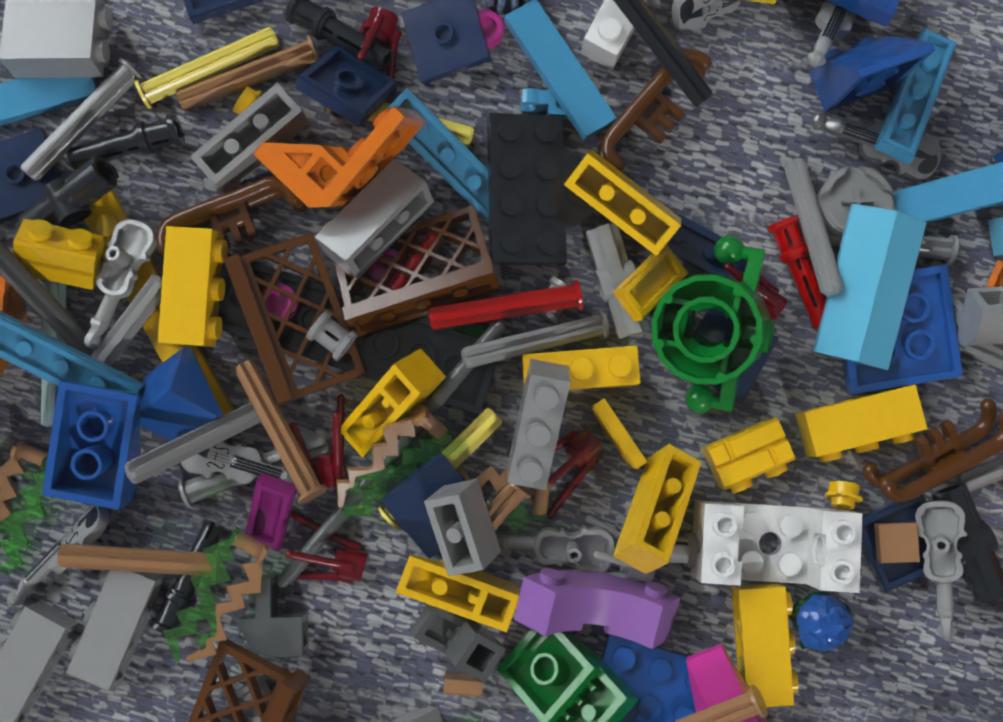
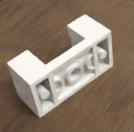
M694 500L692 533H695L698 538L699 549L696 565L694 568H691L690 575L700 583L741 586V580L807 584L820 591L859 593L863 513L844 509ZM772 532L778 538L777 549L769 554L763 553L759 547V540L763 534Z

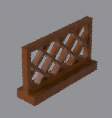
M474 205L411 225L393 243L401 247L394 260L391 262L379 257L374 262L388 268L379 283L365 278L372 266L356 280L335 263L345 306L342 307L344 318L350 329L358 333L357 337L427 315L429 308L434 306L471 301L501 291ZM471 220L472 227L465 238L450 233L455 224ZM432 233L437 236L429 250L415 245L420 235ZM445 240L460 245L451 260L437 254ZM467 249L477 252L482 256V262L467 267L459 264ZM410 251L423 257L415 271L401 266ZM431 261L446 266L439 276L433 278L423 276ZM396 272L410 278L403 288L397 290L387 288ZM360 284L373 289L368 299L357 303L353 302L352 296Z
M312 232L242 256L235 254L224 258L229 276L279 407L366 374L354 342L346 354L350 355L355 369L343 374L326 368L333 354L328 351L322 366L301 357L309 341L306 339V336L297 354L282 348L279 339L285 326L305 335L309 331L288 321L297 302L317 311L310 328L320 315L327 310L332 314L331 318L336 319L339 325L350 332ZM308 244L313 258L307 271L287 262L292 249ZM285 252L282 259L274 256ZM266 258L279 264L269 283L255 277L250 263ZM315 264L320 277L311 273ZM284 267L304 276L295 294L275 286ZM308 278L324 285L326 294L320 306L300 297ZM258 284L267 288L263 297ZM272 290L293 299L284 318L278 317L267 310L266 303ZM328 299L330 301L333 312L328 309H325V305ZM271 320L281 324L277 333ZM285 355L294 359L290 369ZM298 362L319 370L312 385L297 390L292 375ZM323 373L333 376L320 382Z
M229 639L219 641L216 649L217 654L212 659L188 722H205L208 720L209 722H221L219 717L232 713L235 722H246L242 709L254 705L261 722H292L311 676L299 669L290 673ZM227 654L238 659L243 673L229 677L224 664ZM262 673L277 681L273 692L263 696L255 677ZM245 679L253 699L239 703L232 683ZM222 687L229 707L216 711L211 693L214 689Z

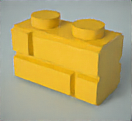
M23 219L14 238L13 255L35 278L94 290L97 276L102 267L104 236L91 234L85 229H69L51 225L45 220Z
M777 417L765 419L701 447L717 486L722 490L731 489L732 494L753 486L751 479L765 473L766 478H772L788 470L786 464L795 460V455Z

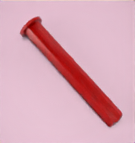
M574 280L572 285L434 306L429 308L428 315L431 328L437 330L577 307L579 311L583 310V299L580 283L578 280Z

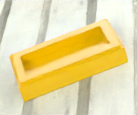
M666 244L657 256L652 253L612 293L634 322L641 321L657 306L660 298L675 283L682 281L688 273Z
M605 398L590 406L591 412L629 468L638 469L647 463V460Z

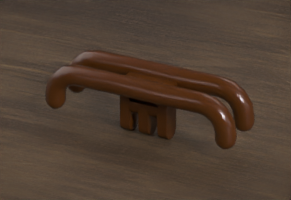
M696 49L681 50L700 76L704 78L705 70L710 69L712 66L711 58ZM664 66L659 69L611 125L598 148V154L619 171L625 168V161L617 153L616 146L634 125L639 127L655 142L661 144L666 139V136L656 126L659 125L666 132L671 133L675 128V124L666 115L668 114L678 122L685 116V113L677 105L662 94L673 80Z
M276 176L265 177L169 215L158 227L156 234L157 247L160 253L164 255L166 226L202 228L212 224L214 230L224 234V240L227 241L228 248H231L226 233H232L237 245L245 242L240 229L244 226L251 239L259 237L249 209L281 197L286 198L287 202L297 212H303L307 206Z
M987 398L981 401V416L974 426L957 434L954 424L950 420H946L940 423L943 436L938 428L933 427L927 430L930 443L922 434L914 438L919 455L916 458L885 474H881L875 464L867 463L863 466V475L869 484L880 488L883 495L893 502L913 500L1002 451L1003 411L999 414L1000 428L997 434L967 452L963 451V449L985 437L995 425L997 406L992 399ZM924 470L929 472L906 486H896Z

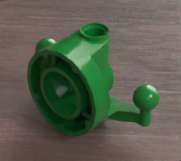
M734 235L721 237L714 246V255L724 265L737 264L741 259L748 260L743 281L739 282L721 274L694 275L675 283L660 298L652 317V342L660 361L675 376L696 384L691 386L685 394L687 407L695 413L703 414L711 408L732 413L740 374L751 367L761 357L762 353L768 354L772 343L775 320L770 319V314L763 297L757 291L765 250L744 246L743 242ZM709 309H716L721 311L727 319L731 318L734 324L731 342H727L728 339L711 342L699 333L692 335L696 311L699 313ZM722 383L721 396H715L713 391L703 384L717 385Z

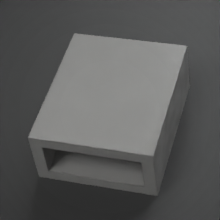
M6 0L0 43V61L14 78L104 77V66L110 59L107 33L113 26L112 12L108 6H105L102 0Z

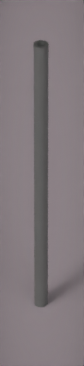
M494 320L474 345L499 339L507 328L498 320ZM462 359L423 404L433 416L473 370L474 367L466 368ZM414 426L415 435L417 436L423 429L422 426ZM398 436V456H383L385 469L364 474L346 495L344 506L342 508L336 507L299 552L317 555L415 437ZM293 559L277 577L275 582L282 589L287 590L309 563Z

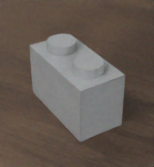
M478 478L444 485L424 501L448 576L482 571L501 552Z

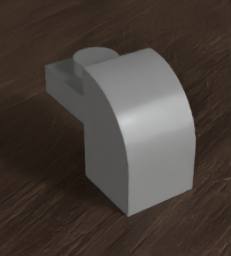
M1003 286L969 288L967 293L952 294L955 322L959 327L957 337L960 345L1003 344Z

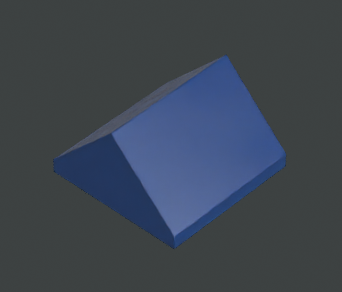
M190 346L183 347L143 378L142 383L144 385L139 392L140 426L169 441L223 415Z

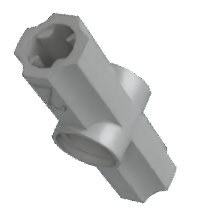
M608 223L586 231V238L596 267L594 273L597 287L603 302H607L618 340L649 331L647 318L645 317L641 321L634 322L612 293L636 270L632 260H628L620 229L614 223Z

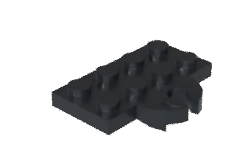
M489 113L487 116L489 246L492 265L564 266L567 263L566 229L575 228L586 221L595 209L584 200L579 199L574 192L564 186L583 159L577 155L564 153L563 116Z

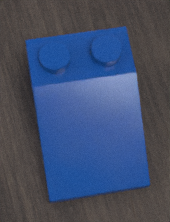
M890 35L875 40L874 36H869L854 43L850 50L840 52L839 48L830 50L825 55L826 63L816 68L813 67L809 73L824 112H828L892 89L935 51L933 43Z
M60 380L42 495L119 510L135 500L137 484H133L125 473L124 465L126 462L141 455L140 395Z

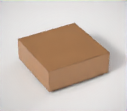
M916 522L874 523L876 560L878 563L920 562Z
M446 671L443 693L459 696H482L483 681L465 672Z

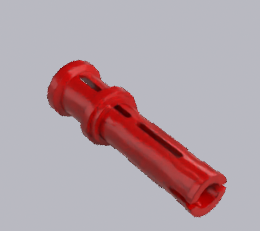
M797 214L766 227L768 233H773L781 253L778 256L779 261H782L783 265L787 263L798 294L811 321V327L815 329L820 325L826 297L820 292L815 271L809 258L807 244L798 225L799 217ZM786 230L788 231L791 241L793 243L792 247L785 233ZM796 259L800 260V263L803 268L802 270H800ZM803 276H806L810 288L817 302V306L814 305V302L809 293Z

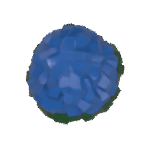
M815 591L797 601L793 605V612L790 616L797 621L800 647L802 649L810 648L811 651L825 654L836 649L837 646L841 647L845 644L854 624L850 607L839 600L838 596L834 594L829 595L823 591Z

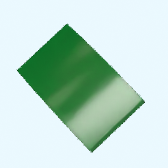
M530 629L496 669L540 722H620L639 700L632 690L570 631L558 632L545 637Z

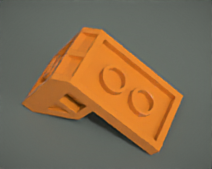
M393 106L391 109H384L373 122L375 128L366 139L361 138L351 149L327 145L262 142L253 155L308 208L347 206L351 198L359 194L374 179L378 171L383 170L393 159H396L427 120L415 110Z

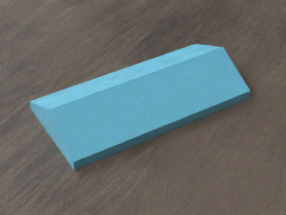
M851 204L836 260L844 288L842 292L833 296H827L813 352L883 370L889 369L927 222L895 210Z

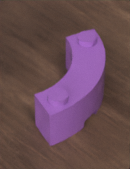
M542 568L540 573L523 577L514 620L545 637L558 632L581 631L583 624L604 626V631L607 634L622 637L653 649L670 639L681 597L668 592V588L658 582H647L645 584L624 577L597 572Z

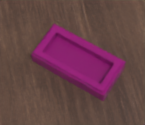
M261 473L256 481L245 534L263 544L267 543L270 545V548L279 551L285 540L297 492L295 484Z

